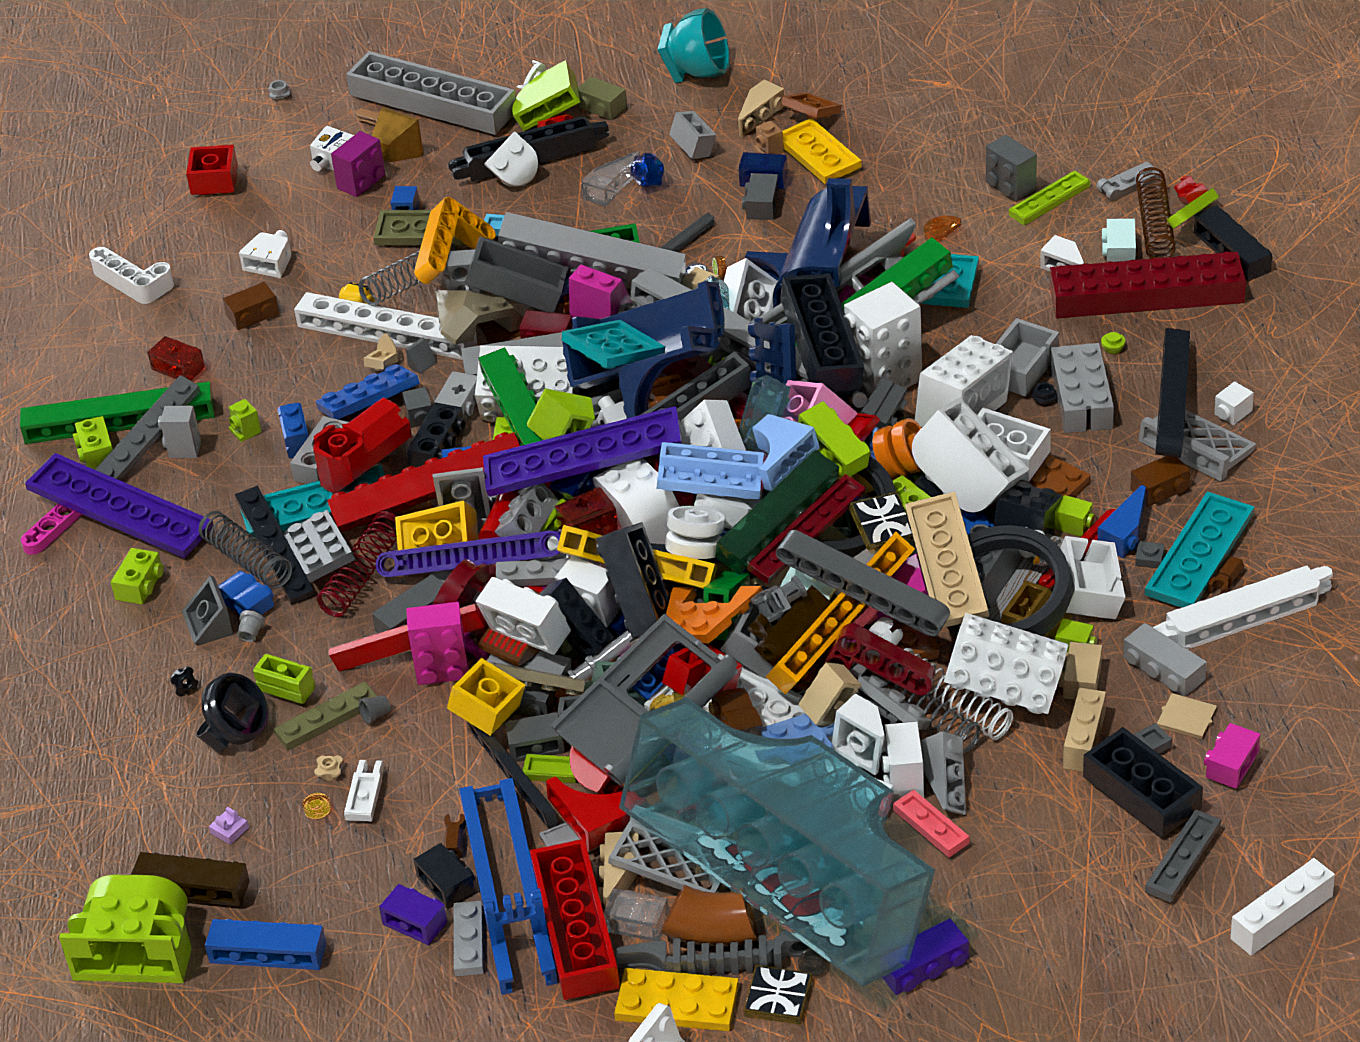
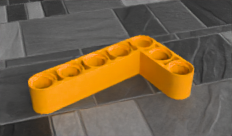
M445 197L430 212L414 270L415 276L423 284H430L445 269L453 236L473 250L476 248L480 236L489 240H493L496 237L493 227L455 199Z

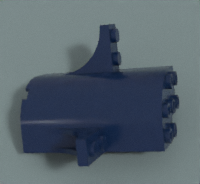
M828 178L827 188L815 194L808 202L788 253L747 251L745 258L777 280L773 291V308L781 304L783 277L830 274L834 286L840 287L842 282L840 264L847 245L850 244L854 227H870L871 224L867 186H852V179Z
M703 281L697 283V289L602 319L573 317L572 329L622 320L666 346L664 354L628 365H618L613 369L603 368L601 364L593 359L587 358L580 351L572 349L570 345L562 341L570 387L591 388L619 379V387L622 391L624 402L623 410L626 418L639 416L647 411L652 386L659 374L668 365L712 351L720 344L718 338L724 333L725 317L719 283Z

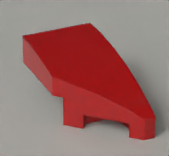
M1184 175L1180 179L1181 182L1174 186L1179 200L1186 204L1191 203L1207 192L1204 184L1195 183L1191 176Z

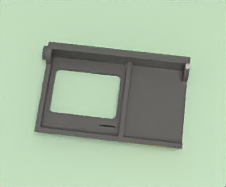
M664 614L551 726L567 743L615 783L623 787L738 673L736 669L738 664L729 654L723 656L720 653L718 655ZM676 644H682L709 665L711 670L663 718H657L629 696L628 691Z

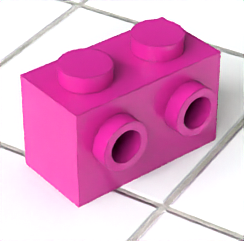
M1229 723L1226 730L1218 734L1214 749L1208 750L1204 758V765L1207 766L1206 778L1237 789L1259 753L1260 733Z

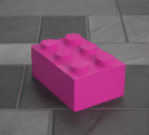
M459 602L406 608L407 629L417 684L423 685L460 680L469 671Z

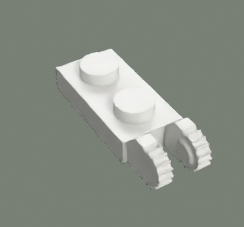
M367 760L359 761L357 771L353 775L344 811L345 820H373L384 772L383 761L376 760L373 773H367Z

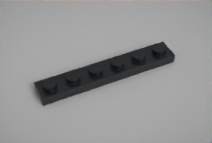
M258 485L236 493V502L254 536L276 553L286 558L292 565L290 579L281 586L290 604L294 605L314 597L313 588ZM277 561L272 569L274 574L278 571L281 561ZM285 561L282 562V567L276 575L277 579H279L285 571ZM288 569L285 576L280 581H278L279 583H281L287 577Z

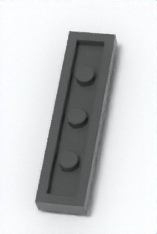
M1195 810L1146 883L1145 892L1171 903L1220 829L1221 819Z

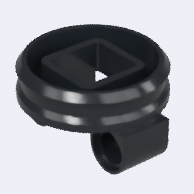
M233 672L222 674L208 683L203 691L201 700L202 712L206 721L199 727L196 736L217 753L227 748L229 743L241 745L260 736L267 726L269 711L266 698L258 685L248 677ZM246 709L242 720L231 713L237 714Z

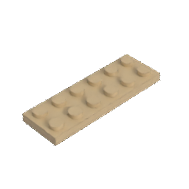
M951 492L905 504L928 595L944 603L950 610V616L943 628L961 624L965 613L981 618L989 617L956 493Z

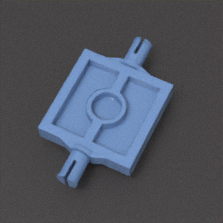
M803 714L762 727L760 739L765 746L753 749V758L758 761L770 756L779 761L784 769H787L796 764L832 754L833 744L827 737L833 736L835 723L821 728L807 714Z

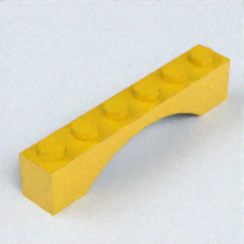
M563 525L557 551L562 554L605 564L597 551L598 543L596 538L602 535ZM653 549L664 580L704 590V587L715 579L718 567L713 563Z

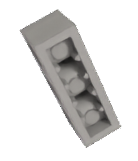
M325 416L322 417L290 462L294 481L305 484L320 481L313 451L314 435L328 425L342 428V424L349 422Z
M544 483L519 489V496L508 505L509 511L499 518L500 524L495 533L499 537L539 532L559 499Z

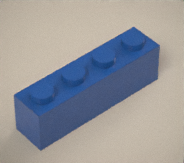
M213 919L205 948L209 963L320 970L327 943L322 925Z

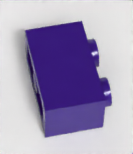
M400 884L393 889L379 906L383 925L426 945H429L448 923L445 904L436 898H430L419 893L414 888H407Z

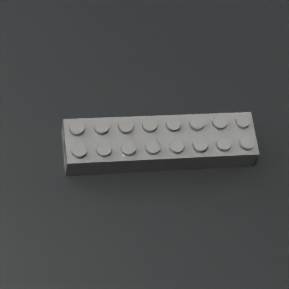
M368 51L346 74L349 94L351 96L496 135L513 116L512 107L516 98L514 89Z
M509 212L505 213L498 234L499 243L567 266V274L572 275L581 264L622 279L626 288H631L632 280L649 267L682 284L686 275V254Z

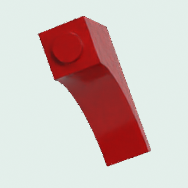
M556 776L546 780L547 799L578 838L585 839L589 851L600 846V844H605V833L624 832L634 807L647 811V804L643 797L637 796L631 788L612 794H589L568 787Z

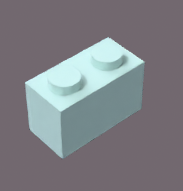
M1107 219V228H1102V242H1106L1102 243V257H1107V262L1135 260V219Z

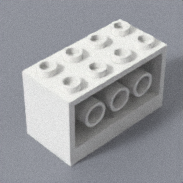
M969 336L920 373L915 421L923 427L938 409L958 398H961L976 415H978L982 408L992 411L998 409L1007 402L1013 351L1004 348L1002 345L985 341L979 336Z

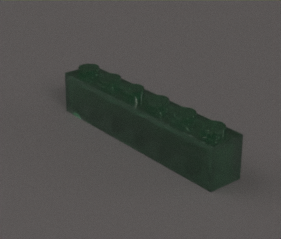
M814 450L717 541L715 558L737 574H740L748 567V563L839 480V466L817 450Z

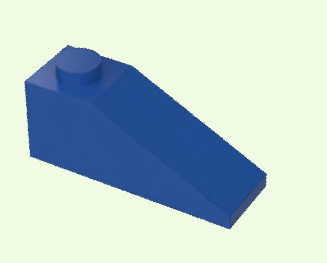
M1143 485L1130 495L1098 527V540L1115 543L1117 556L1124 558L1130 551L1135 550L1139 543V533L1145 508L1146 487Z

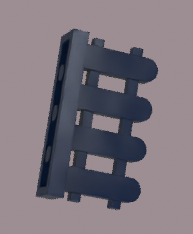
M755 318L754 322L748 325L749 335L755 338V346L750 347L749 357L752 361L756 362V370L750 373V381L754 386H757V395L751 397V406L754 410H758L759 416H765L767 413H773L787 381H797L795 325L792 323L778 325L776 322H771L768 325L763 323V318ZM764 341L769 342L770 349L764 347ZM765 365L770 366L771 373L765 371ZM766 389L771 390L772 397L766 396Z

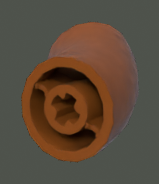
M685 884L678 893L660 933L671 938H680V941L686 943L695 941V945L701 946L702 943H709V947H716L717 943H723V947H730V942H738V946L745 945L746 939H752V943L759 941L755 917L744 890L713 893L694 889Z

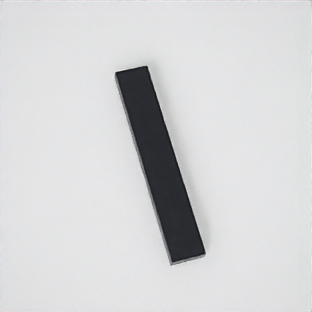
M467 721L473 736L505 776L513 778L515 788L548 829L558 826L553 808L493 734L491 736Z

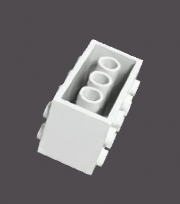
M893 282L844 304V317L848 321L864 365L861 392L870 398L883 377L904 388L918 383L920 373L922 372L921 307Z
M480 345L479 357L504 347L509 355H514L518 363L517 370L519 373H524L528 383L526 387L528 391L533 390L537 402L545 388L579 395V388L570 387L563 347ZM478 362L475 398L480 419L495 422L497 417H504L481 373Z
M965 613L944 682L949 683L952 688L958 690L965 688L975 691V694L984 698L991 696L1001 699V702L1006 705L1015 706L1017 704L1027 707L1028 711L1035 714H1042V712L1048 714L1064 665L1068 644Z

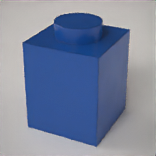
M395 186L390 202L391 209L418 210L420 202L417 186Z

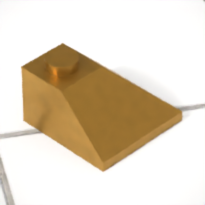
M383 107L380 110L372 133L373 137L380 139L383 160L396 162L422 157L424 152L419 120Z

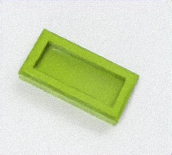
M526 754L523 772L530 781L546 782V780L556 776L562 783H576V778L570 767V756Z

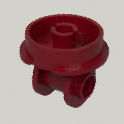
M464 559L447 577L433 605L459 602L460 608L469 606L477 591L482 592L485 588L489 575V566L485 563L477 565L469 559ZM477 605V609L479 610L484 620L485 627L471 631L470 633L479 638H482L487 629L489 628V625L486 622L482 612L480 611Z

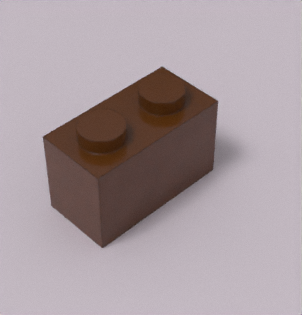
M265 282L223 298L226 316L237 330L279 314L276 296Z
M1164 456L1132 470L1130 490L1134 493L1141 485L1145 486V505L1147 507L1189 489L1190 469L1179 458Z

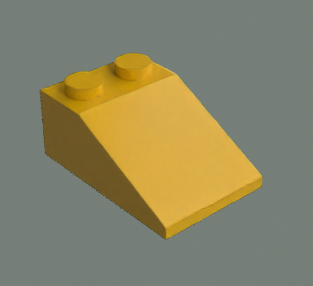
M464 500L395 517L398 550L479 540L476 510Z

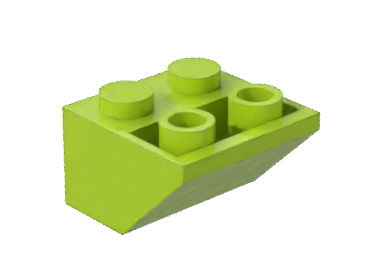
M545 388L527 422V426L543 440L589 429L595 420L592 399Z

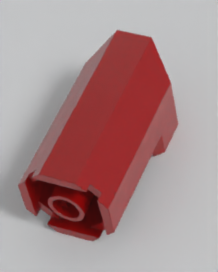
M383 397L349 423L342 424V428L328 425L314 435L313 451L321 487L333 494L337 493L412 437L410 422L406 416L404 418L400 417L398 413L401 409L397 404Z

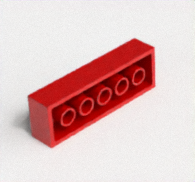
M585 839L530 850L537 889L540 888L547 933L563 1000L619 989L617 964Z

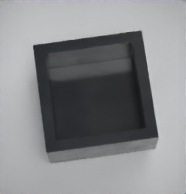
M1019 481L997 499L993 526L1012 525L1028 527L1033 530L1043 531L1046 535L1055 527V510L1061 502L1063 495L1055 493L1054 490L1049 488L1040 489L1033 487L1028 482Z

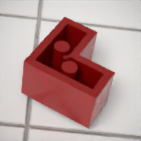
M703 643L717 655L719 653L723 656L725 655L724 653L714 648L710 644ZM684 648L669 656L662 683L670 687L674 692L685 695L711 670V667L687 648ZM737 662L738 666L736 669L738 673L719 692L737 688L743 665Z

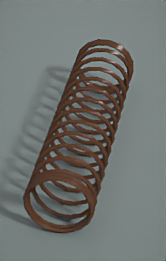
M1148 167L1141 170L1136 176L1146 254L1152 259L1171 257L1175 253L1176 246L1173 229L1170 224H1166V217H1171L1165 174L1158 168ZM1154 170L1160 173L1146 174L1138 181L1139 176L1146 171ZM1148 175H1158L1163 179H1148L1140 185L1141 180ZM1151 180H1158L1161 182V184H1151L1147 185L1146 187H1142L1144 183ZM1150 186H1157L1155 188L1148 189V187ZM1162 192L1161 195L1145 196L1148 193ZM1159 197L1163 198L1161 201H1146L1148 199H1155ZM1160 202L1163 203L1162 206H1155L1151 208L1147 207L1149 204L1153 205L1158 204ZM1165 209L1162 212L1148 213L1150 210ZM1160 214H1164V215H1165L1164 217H1157V218H1154V219L1148 218V217H1150L1151 215H1153V216H1155V215H1160ZM1166 220L1164 223L1149 224L1152 221ZM1162 225L1167 226V227L1164 228V229H1157V230H1151V229H1150V228H1152V227H1158V226H1162ZM1167 231L1166 234L1151 235L1154 232ZM1157 239H1167V240L1161 241V242H1156V241H1155V240H1157ZM1170 241L1165 247L1158 248L1150 245L1151 243L1159 244ZM1173 244L1172 248L1165 253H1155L1148 248L1165 249ZM1149 252H1151L1152 254H1156V255H1164V254H1167V253H1169V252H1171V253L1168 254V255H1166V256H1164V257H1155V256L1151 255Z

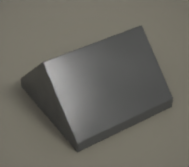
M210 575L182 610L192 640L198 646L233 635L226 605L215 577Z

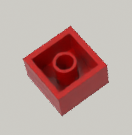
M234 145L190 147L186 176L191 195L226 194L235 191L238 162Z

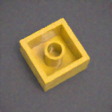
M481 658L452 687L447 709L491 736L520 706L525 684Z

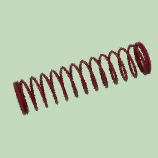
M388 511L377 513L372 523L368 525L367 530L363 532V535L351 550L354 553L353 556L359 561V563L355 561L350 562L355 570L347 568L346 565L338 568L317 595V603L325 613L334 617L343 616L347 608L351 606V602L355 600L356 595L360 593V588H363L365 582L369 581L370 575L374 574L376 566L374 567L370 561L376 562L377 557L375 554H380L370 549L367 544L374 546L380 553H383L380 548L386 549V552H389L388 549H391L393 543L397 542L395 530L385 523L378 522V518L384 517L396 523L394 519L397 516ZM380 524L387 526L394 533L385 530ZM374 530L378 537L370 535L369 531ZM376 531L385 534L390 541L383 539ZM369 536L373 543L366 542L365 537ZM371 537L381 541L385 545V547H382L375 543ZM385 542L391 543V546L388 547ZM360 543H364L369 550L360 548ZM359 549L360 552L364 555V557L361 555H357L355 553V550ZM362 550L373 555L376 560L366 556ZM358 557L365 559L372 567L362 563ZM353 563L362 567L367 573L361 572ZM365 567L373 569L372 572L369 573ZM341 569H346L350 576L342 574ZM348 570L358 574L362 580L353 576ZM361 574L368 575L367 579L364 580ZM336 576H341L346 583L337 581ZM343 576L351 579L357 586L350 584ZM355 580L363 582V585L359 586ZM336 582L341 590L332 587V583ZM339 583L348 587L352 593L342 588ZM351 587L358 588V592L355 593ZM334 590L341 592L347 599L339 596ZM346 593L354 595L353 599L350 600ZM322 594H326L327 598L334 605L343 608V612L337 613L329 609L322 600ZM329 595L336 598L342 606L335 603Z

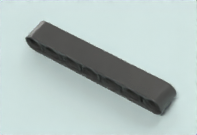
M797 530L789 531L776 550L777 558L784 564L926 635L937 636L950 616V610L944 603Z

